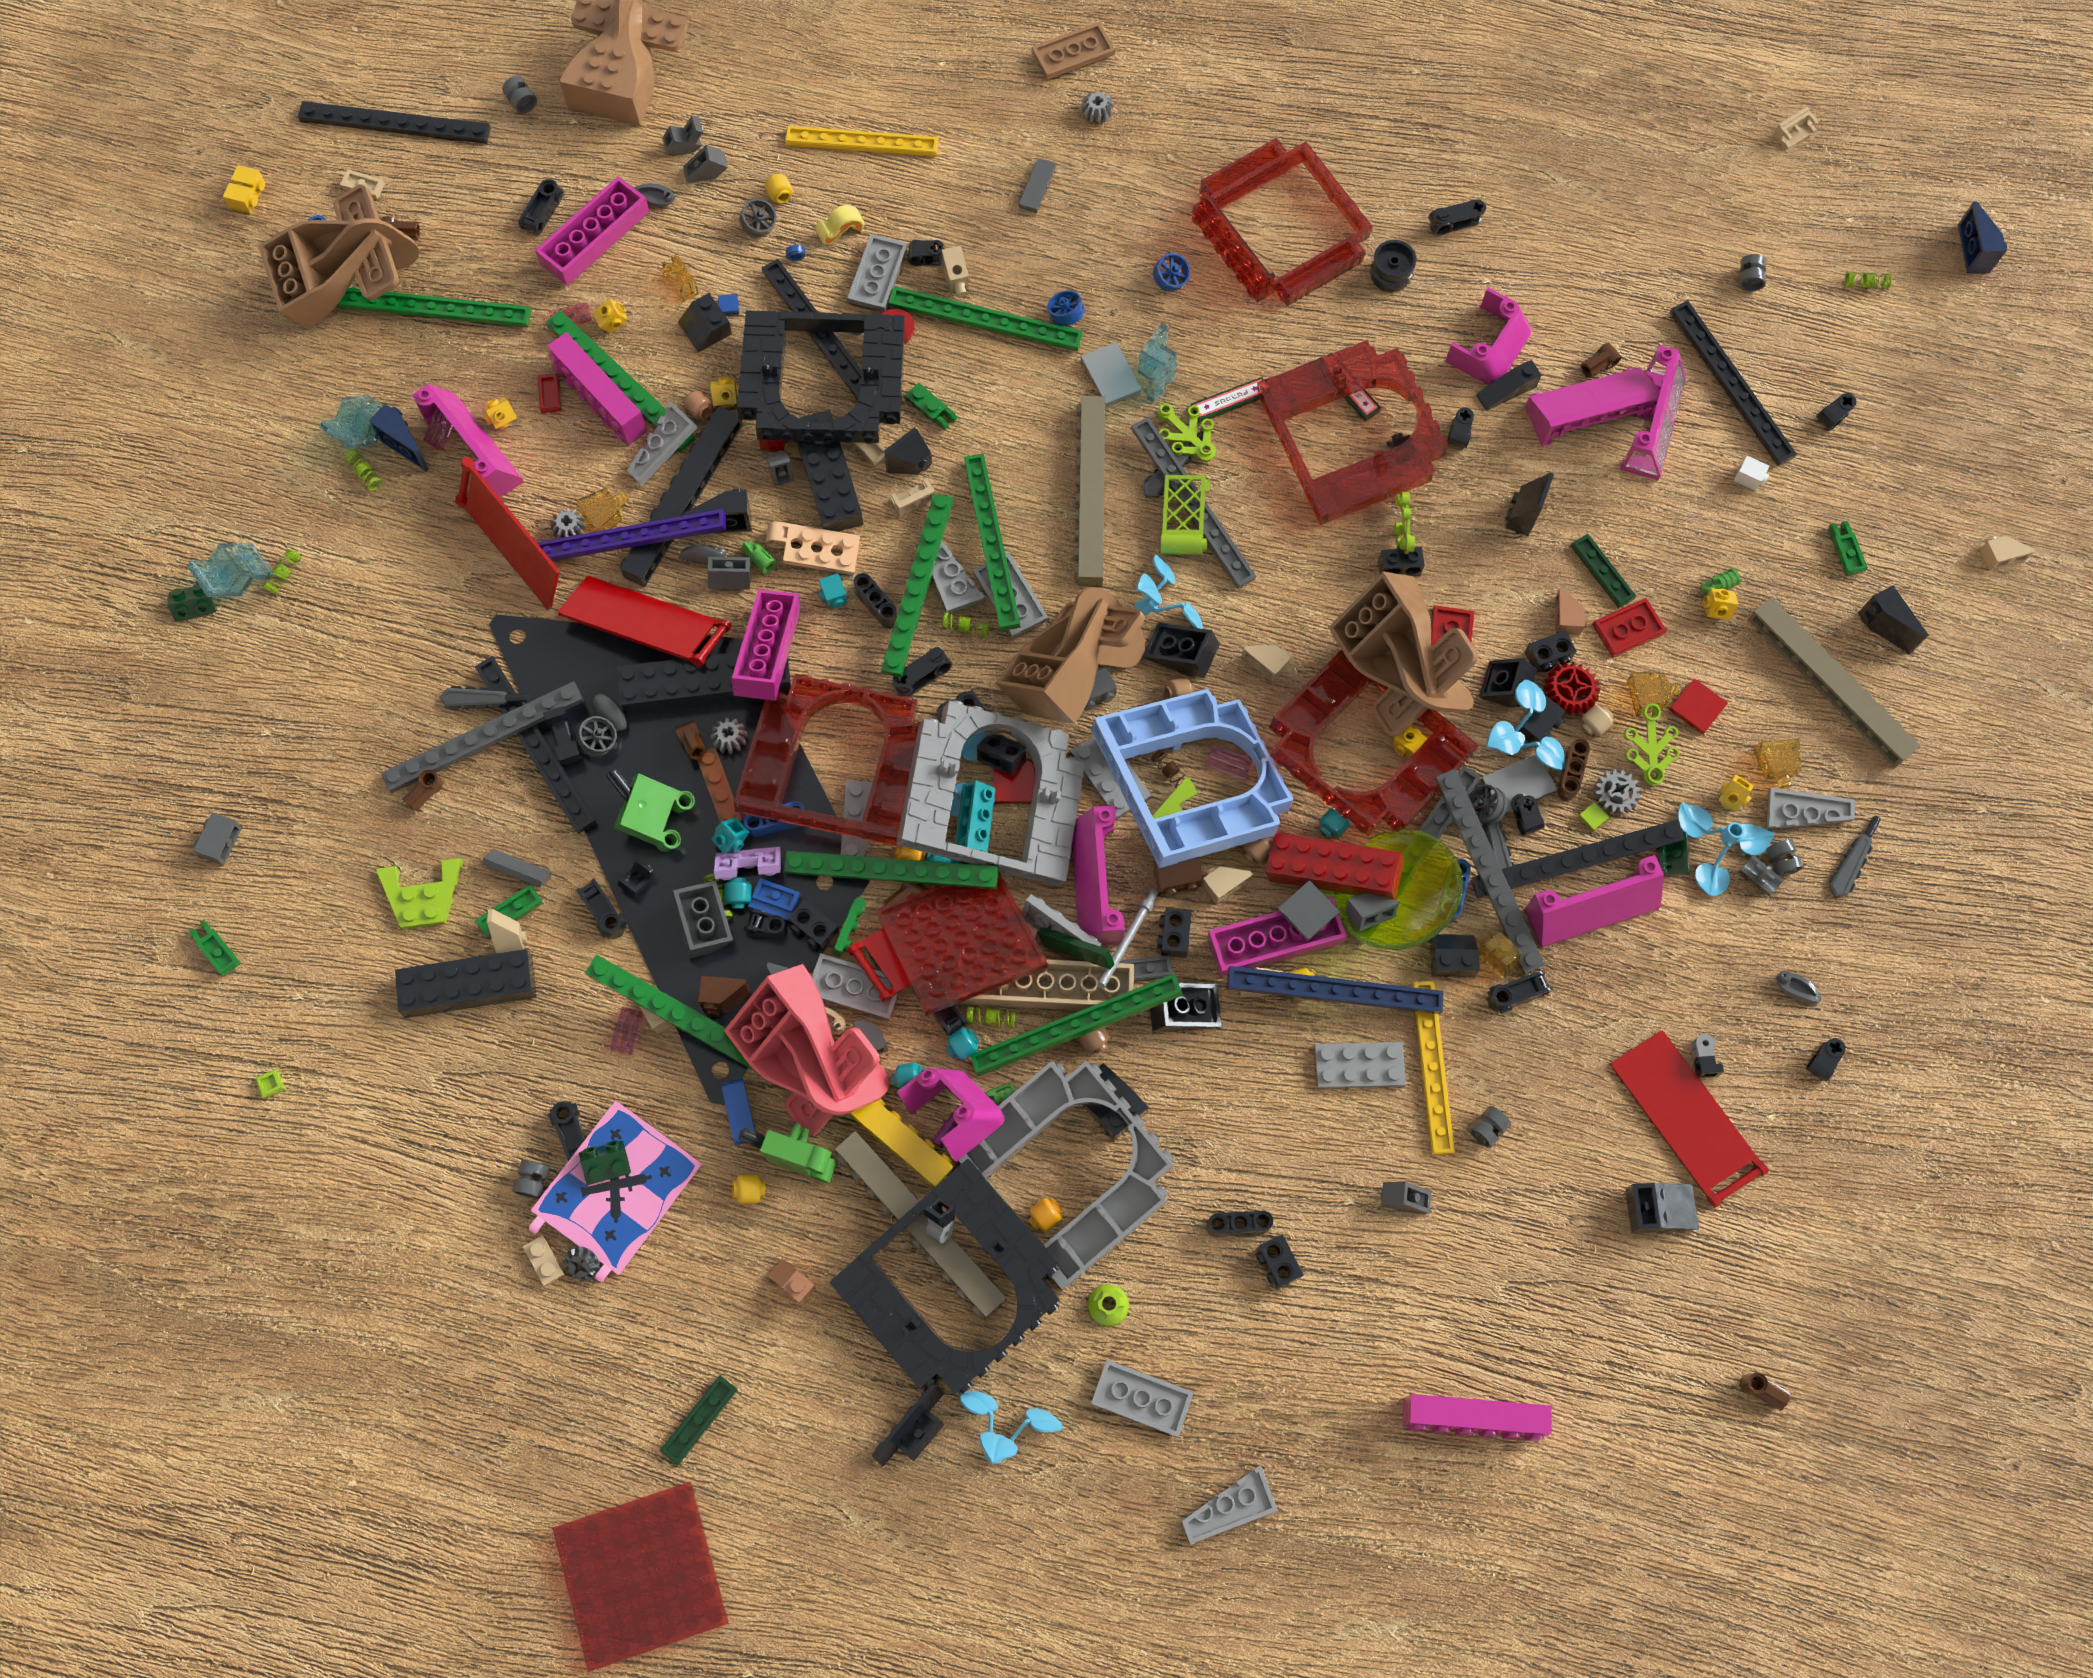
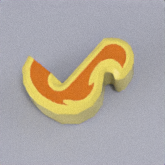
M843 205L834 209L827 221L820 220L815 230L823 244H832L850 226L861 232L865 222L856 207Z

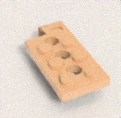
M773 521L768 524L765 543L774 549L785 548L783 564L854 576L860 536ZM797 541L801 543L802 547L794 549L790 544ZM819 545L822 551L818 553L813 552L811 547ZM838 548L842 551V554L835 556L831 553V550Z

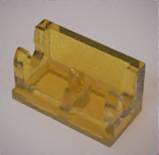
M675 254L671 257L672 263L670 265H667L665 261L662 263V275L681 303L699 293L695 280L678 255Z

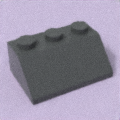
M716 880L673 890L672 901L689 959L710 954L733 942Z

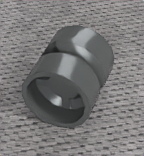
M513 76L503 84L502 91L518 113H528L536 106L537 97L521 76Z
M1750 254L1740 260L1741 274L1739 286L1744 291H1758L1765 287L1766 258L1764 256Z
M1786 839L1766 848L1770 861L1775 862L1773 868L1780 877L1794 874L1804 868L1800 856L1795 855L1797 849L1793 839Z
M1489 1106L1482 1113V1120L1477 1119L1469 1128V1132L1480 1144L1487 1148H1492L1499 1140L1498 1134L1503 1135L1511 1126V1122L1500 1110Z
M521 1160L518 1169L520 1178L515 1179L512 1192L525 1197L540 1199L544 1190L542 1181L547 1179L550 1168L540 1163Z

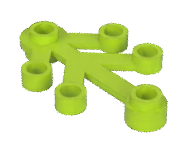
M1162 404L1159 406L1158 418L1163 422L1170 421L1181 432L1170 433L1168 429H1161L1159 431L1161 435H1168L1163 437L1165 442L1176 441L1172 445V452L1175 456L1197 455L1203 462H1209L1215 457L1216 448L1210 443L1211 431L1214 425L1211 419H1204L1202 421L1201 429L1204 431L1203 442L1197 437V420L1200 415V408L1198 406L1192 405L1188 409V416L1190 418L1189 428L1174 414V409L1171 405ZM1181 442H1191L1195 447H1184ZM1179 447L1181 448V450L1176 451L1175 448Z
M1401 492L1396 495V506L1401 508L1402 523H1395L1394 534H1404V537L1396 538V549L1404 550V554H1409V552H1414L1415 536H1410V492Z
M1655 703L1645 705L1642 709V716L1646 719L1647 742L1638 735L1635 728H1627L1623 732V737L1626 740H1632L1648 755L1649 764L1639 756V752L1634 748L1626 750L1624 757L1629 762L1633 761L1644 772L1643 778L1645 782L1652 786L1663 782L1665 777L1664 770L1680 755L1676 747L1668 748L1665 751V757L1658 763V754L1672 739L1678 736L1679 732L1674 726L1667 727L1664 730V735L1657 742L1655 720L1660 717L1661 709ZM1648 709L1652 711V716L1647 714ZM1669 729L1673 730V736L1669 735ZM1629 730L1633 732L1632 738L1628 736ZM1671 750H1673V751L1675 752V756H1674V757H1671V756H1670V751H1671ZM1630 751L1634 753L1633 759L1629 757ZM1652 771L1656 774L1655 779H1652L1650 776Z

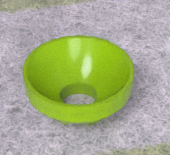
M1106 1284L1097 1287L1091 1293L1088 1300V1312L1097 1324L1112 1327L1121 1323L1128 1314L1129 1301L1121 1288ZM1111 1297L1115 1300L1116 1306L1113 1310L1108 1311L1103 1308L1102 1301L1104 1298Z

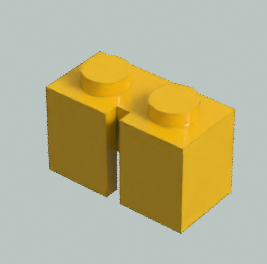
M237 165L231 181L238 184L229 182L223 198L230 209L251 214L253 208L257 205L261 191L265 188V181L259 170Z

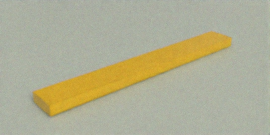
M787 126L785 138L786 146L937 157L939 138L932 136Z
M1434 981L1412 982L1411 984L1414 988L1435 990ZM1414 1011L1431 1156L1454 1154L1455 1149L1438 1014Z

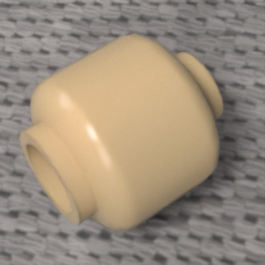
M1595 705L1582 716L1584 723L1582 728L1589 735L1601 736L1613 725L1612 718L1614 716L1604 705L1601 707Z

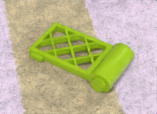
M1165 475L1161 554L1203 555V551H1207V538H1203L1205 492H1209L1210 479H1206V475ZM1169 481H1179L1183 486L1174 493L1169 488ZM1193 481H1201V488L1195 493L1188 487ZM1186 488L1192 496L1183 502L1177 495ZM1175 498L1181 506L1172 512L1168 508V504ZM1195 498L1200 503V507L1193 513L1187 505ZM1183 508L1191 514L1184 522L1176 516ZM1173 518L1181 524L1175 530H1167V523ZM1195 518L1199 522V530H1190L1186 524Z

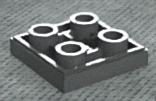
M1310 880L1278 908V912L1307 941L1340 912Z

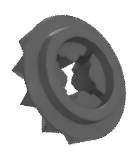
M574 1247L565 1255L563 1262L566 1266L565 1272H569L572 1275V1279L577 1278L580 1282L584 1280L590 1281L598 1273L599 1260L590 1249ZM584 1259L583 1267L578 1269V1263Z

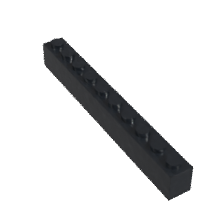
M721 406L717 408L716 412H712L708 425L701 430L699 440L696 444L692 445L688 458L682 461L679 473L672 478L668 491L662 494L660 504L657 508L653 509L649 522L685 516V512L694 507L742 427V420L739 419L737 413ZM673 540L631 547L628 557H625L620 565L623 577L646 587Z

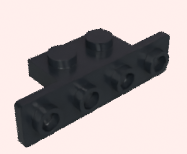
M934 1383L923 1391L918 1401L907 1410L902 1420L892 1428L886 1439L876 1447L872 1457L880 1465L884 1466L898 1448L914 1462L944 1426L930 1412L944 1395Z

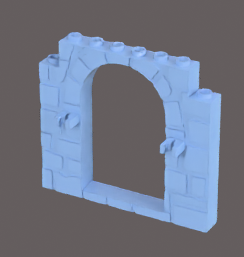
M1209 689L1094 719L1091 731L1159 868L1274 836L1280 825L1277 815L1288 812L1290 809L1293 795L1284 784L1282 774L1277 771L1274 759L1269 756L1265 742L1260 739L1257 728L1251 722L1248 711L1242 705L1240 699L1217 705L1216 698L1211 695ZM1215 737L1233 742L1244 750L1254 762L1258 773V782L1250 791L1239 796L1153 819L1124 759L1171 747L1172 751H1177L1181 749L1182 743Z

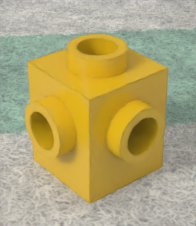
M610 298L602 302L592 312L599 328L610 334L628 321L625 307L620 302H615Z
M722 377L718 381H711L713 406L722 405L723 408H729L737 404L739 385H736L735 379L730 380V377Z
M505 397L499 400L497 398L492 399L486 403L487 406L483 407L485 421L488 426L492 424L495 429L506 428L510 425L511 421L517 419L510 403Z
M1711 588L1708 596L1706 595L1703 600V607L1706 610L1707 617L1714 619L1731 620L1739 605L1735 592L1726 589Z
M1409 726L1401 735L1392 737L1394 738L1392 747L1396 753L1413 761L1424 748L1428 738L1422 735L1418 728Z
M1735 774L1729 783L1725 781L1718 792L1721 795L1718 800L1725 808L1733 809L1737 812L1740 806L1745 808L1751 797L1748 795L1751 793L1754 785Z

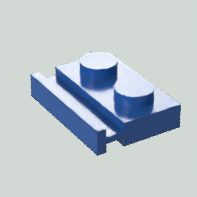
M760 878L748 908L779 915L785 922L789 923L788 917L794 912L801 894L798 891Z

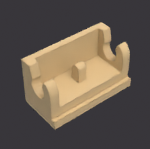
M1808 107L1781 122L1776 128L1773 137L1785 150L1815 133L1816 128L1811 124L1810 120L1813 124H1817L1818 120L1809 111Z
M924 478L922 484L898 495H895V493L890 494V501L899 517H902L930 504L935 490L929 480Z

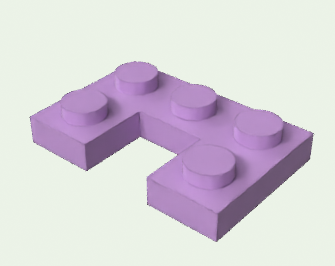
M780 847L733 851L727 854L723 852L716 853L715 879L730 880L733 877H737V869L739 867L750 869L757 866L759 875L771 876L780 873Z

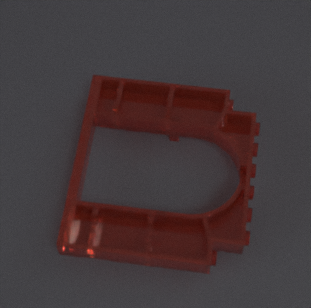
M1365 340L1354 346L1334 352L1331 355L1321 357L1295 369L1257 382V393L1320 525L1394 497L1401 492H1406L1432 482L1435 470L1431 462L1446 455L1448 441L1439 432V423L1436 419L1433 420L1431 407L1428 403H1425L1422 389L1420 386H1416L1414 373L1412 370H1408L1404 354H1400L1398 348L1377 355L1374 346H1370L1368 340ZM1368 388L1388 389L1398 393L1408 402H1413L1417 412V424L1408 440L1391 450L1383 452L1380 449L1375 451L1373 457L1366 458L1316 479L1311 478L1284 421Z
M1341 649L1273 717L1269 728L1282 738L1275 744L1270 756L1277 764L1283 765L1294 778L1304 783L1310 791L1315 792L1327 805L1337 810L1343 818L1349 819L1354 823L1360 832L1369 836L1382 821H1385L1391 829L1396 830L1400 834L1440 792L1435 777L1453 769H1456L1458 772L1474 755L1480 745L1436 710L1428 708L1417 720L1432 731L1433 734L1384 785L1366 792L1350 791L1336 786L1334 789L1321 779L1322 772L1319 770L1314 759L1313 744L1315 739L1371 683L1383 693L1388 689V687L1360 673L1350 663Z
M794 674L788 696L778 692L776 701L767 699L764 701L734 798L735 812L902 847L896 845L918 727L921 723H915L918 711L917 700L909 696H896L890 692L873 691L867 687L858 688L848 683L839 684L828 679L820 680L805 674ZM850 703L867 708L881 720L886 733L862 822L782 805L806 724L818 711L834 704Z

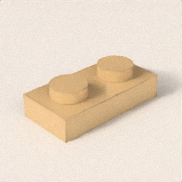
M347 169L340 183L341 188L346 191L359 184L364 185L370 190L372 198L376 200L385 186L382 179Z
M544 1235L523 1246L544 1287L565 1276Z

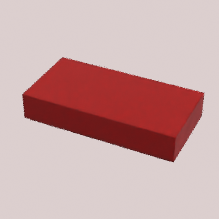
M558 374L537 375L541 414L561 412Z

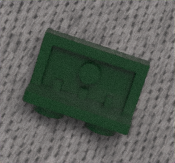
M198 583L192 587L177 588L169 592L167 606L175 622L216 612V607L212 601L213 588L211 583Z
M1682 832L1685 840L1656 848L1659 851V858L1657 860L1664 877L1691 874L1687 832Z
M614 1140L606 1143V1145L588 1147L579 1152L586 1185L631 1173L623 1141Z

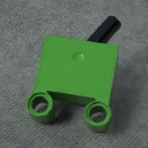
M614 768L608 772L606 777L624 799L614 828L656 845L662 852H669L678 847L681 842L679 833L675 830H667L665 832L663 830L671 809L675 813H683L693 807L695 799L692 793L678 791L641 774L632 777L629 785L617 769ZM679 798L684 799L685 807L680 805ZM665 836L671 839V846L666 844Z
M795 1123L789 1137L768 1130L765 1137L747 1128H742L739 1133L738 1139L760 1149V1152L770 1164L823 1183H830L837 1165V1161L830 1158L832 1152L806 1143L810 1130L807 1128L801 1129V1124Z

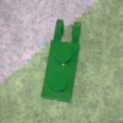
M917 383L905 394V399L943 430H946L949 426L945 419L941 417L942 415H945L950 421L955 422L957 420L956 414L920 383Z
M1841 522L1842 535L1835 523L1830 524L1828 531L1833 539L1845 575L1865 572L1868 567L1849 522Z
M857 897L853 901L832 952L836 956L840 957L842 951L847 952V948L851 943V940L848 939L850 931L855 933L859 920H856V918L862 916L866 906V900L862 897Z
M203 920L200 924L207 931L208 934L201 938L200 934L193 928L189 930V933L196 940L197 946L216 970L225 977L238 967L241 962L220 935Z

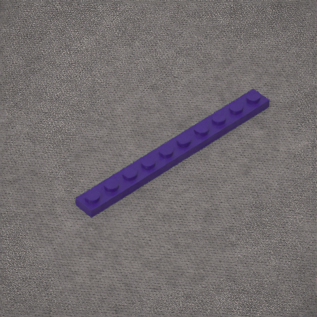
M723 509L541 541L537 542V544L553 562L725 531L726 513Z

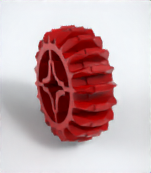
M1574 661L1571 662L1570 666L1565 662L1562 666L1557 665L1554 670H1550L1544 680L1546 684L1543 686V690L1546 691L1544 695L1568 712L1569 717L1574 713L1578 717L1582 712L1586 713L1595 706L1601 689L1597 687L1599 680H1594L1596 673L1590 674V667L1585 670L1582 668V663L1577 667ZM1568 677L1567 681L1557 683V680L1560 678ZM1587 696L1584 700L1575 701L1576 697Z

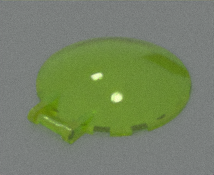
M1399 829L1396 832H1383L1369 838L1370 840L1362 846L1402 853L1404 865L1395 899L1399 902L1395 918L1359 932L1345 914L1348 899L1355 895L1334 892L1335 904L1340 911L1339 915L1342 924L1357 940L1378 949L1402 950L1427 942L1449 924L1460 905L1463 893V876L1456 857L1441 840L1418 830Z

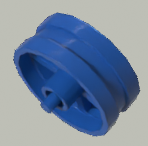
M1176 253L1164 255L1153 268V278L1156 284L1167 292H1174L1180 289L1190 277V266L1187 260ZM1163 260H1169V266ZM1160 265H1161L1166 271H1160ZM1176 277L1183 279L1180 285ZM1171 279H1172L1174 285H1172V284L1169 283V281H1170Z
M1065 290L1055 294L1047 304L1051 320L1054 324L1060 326L1073 325L1083 317L1085 312L1081 296L1073 290Z

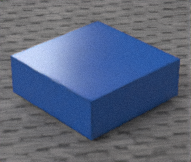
M738 294L718 295V304L725 316L739 314Z

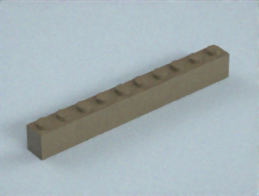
M1081 396V404H1077V416H1081V421H1077V433H1080V439L1076 441V451H1080V457H1076V469H1080V475H1076V487L1080 488L1079 493L1075 495V505H1079V511H1075V523H1079V529H1075V541H1079V546L1075 547L1074 560H1078V566H1074V578H1078V586H1102L1105 396Z
M1771 597L1751 614L1748 620L1895 768L1921 746L1914 736L1902 728L1899 721L1893 719L1887 713L1884 706L1878 704L1872 698L1870 692L1863 689L1856 679L1849 675L1842 668V665L1837 660H1834L1827 653V650L1822 645H1819L1812 638V635L1804 630L1797 620L1783 609L1779 602Z
M856 1131L835 1148L838 1154L835 1158L843 1167L846 1165L852 1170L851 1176L857 1183L862 1181L867 1186L865 1189L866 1193L873 1200L877 1198L882 1203L880 1208L888 1217L892 1214L898 1221L919 1202ZM923 1212L902 1233L907 1231L912 1236L910 1239L911 1243L918 1250L922 1248L927 1253L925 1256L927 1261L933 1267L938 1265L942 1270L940 1275L948 1284L953 1282L956 1285L957 1289L955 1291L964 1301L968 1299L973 1304L971 1307L972 1311L979 1318L983 1316L985 1319H988L1006 1302V1297L952 1237L945 1243H940L926 1233L928 1218Z

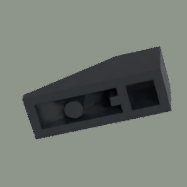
M1531 359L1514 367L1478 392L1476 396L1487 411L1536 388L1542 374Z

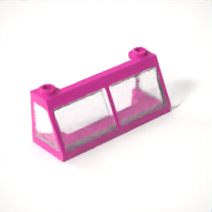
M1658 345L1645 371L1646 375L1660 390L1650 432L1640 431L1635 435L1633 443L1620 466V470L1659 480L1662 474L1686 380L1679 351L1662 345Z

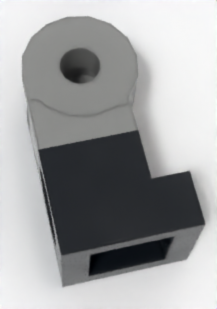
M1708 1034L1698 1036L1691 1045L1695 1073L1698 1078L1719 1077L1724 1072L1723 1064H1716L1713 1050L1715 1048V1040Z
M939 1197L924 1208V1215L928 1218L926 1233L940 1243H945L953 1232L955 1207Z

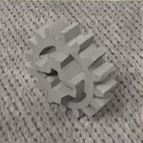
M1616 769L1611 774L1606 771L1603 777H1599L1598 783L1594 786V789L1597 790L1594 793V797H1599L1597 805L1603 804L1602 810L1610 809L1611 815L1615 811H1617L1618 815H1622L1624 811L1629 813L1632 808L1637 806L1638 803L1636 801H1639L1641 798L1638 794L1641 788L1635 786L1638 780L1632 781V774L1625 776V770H1622L1620 774L1617 773Z

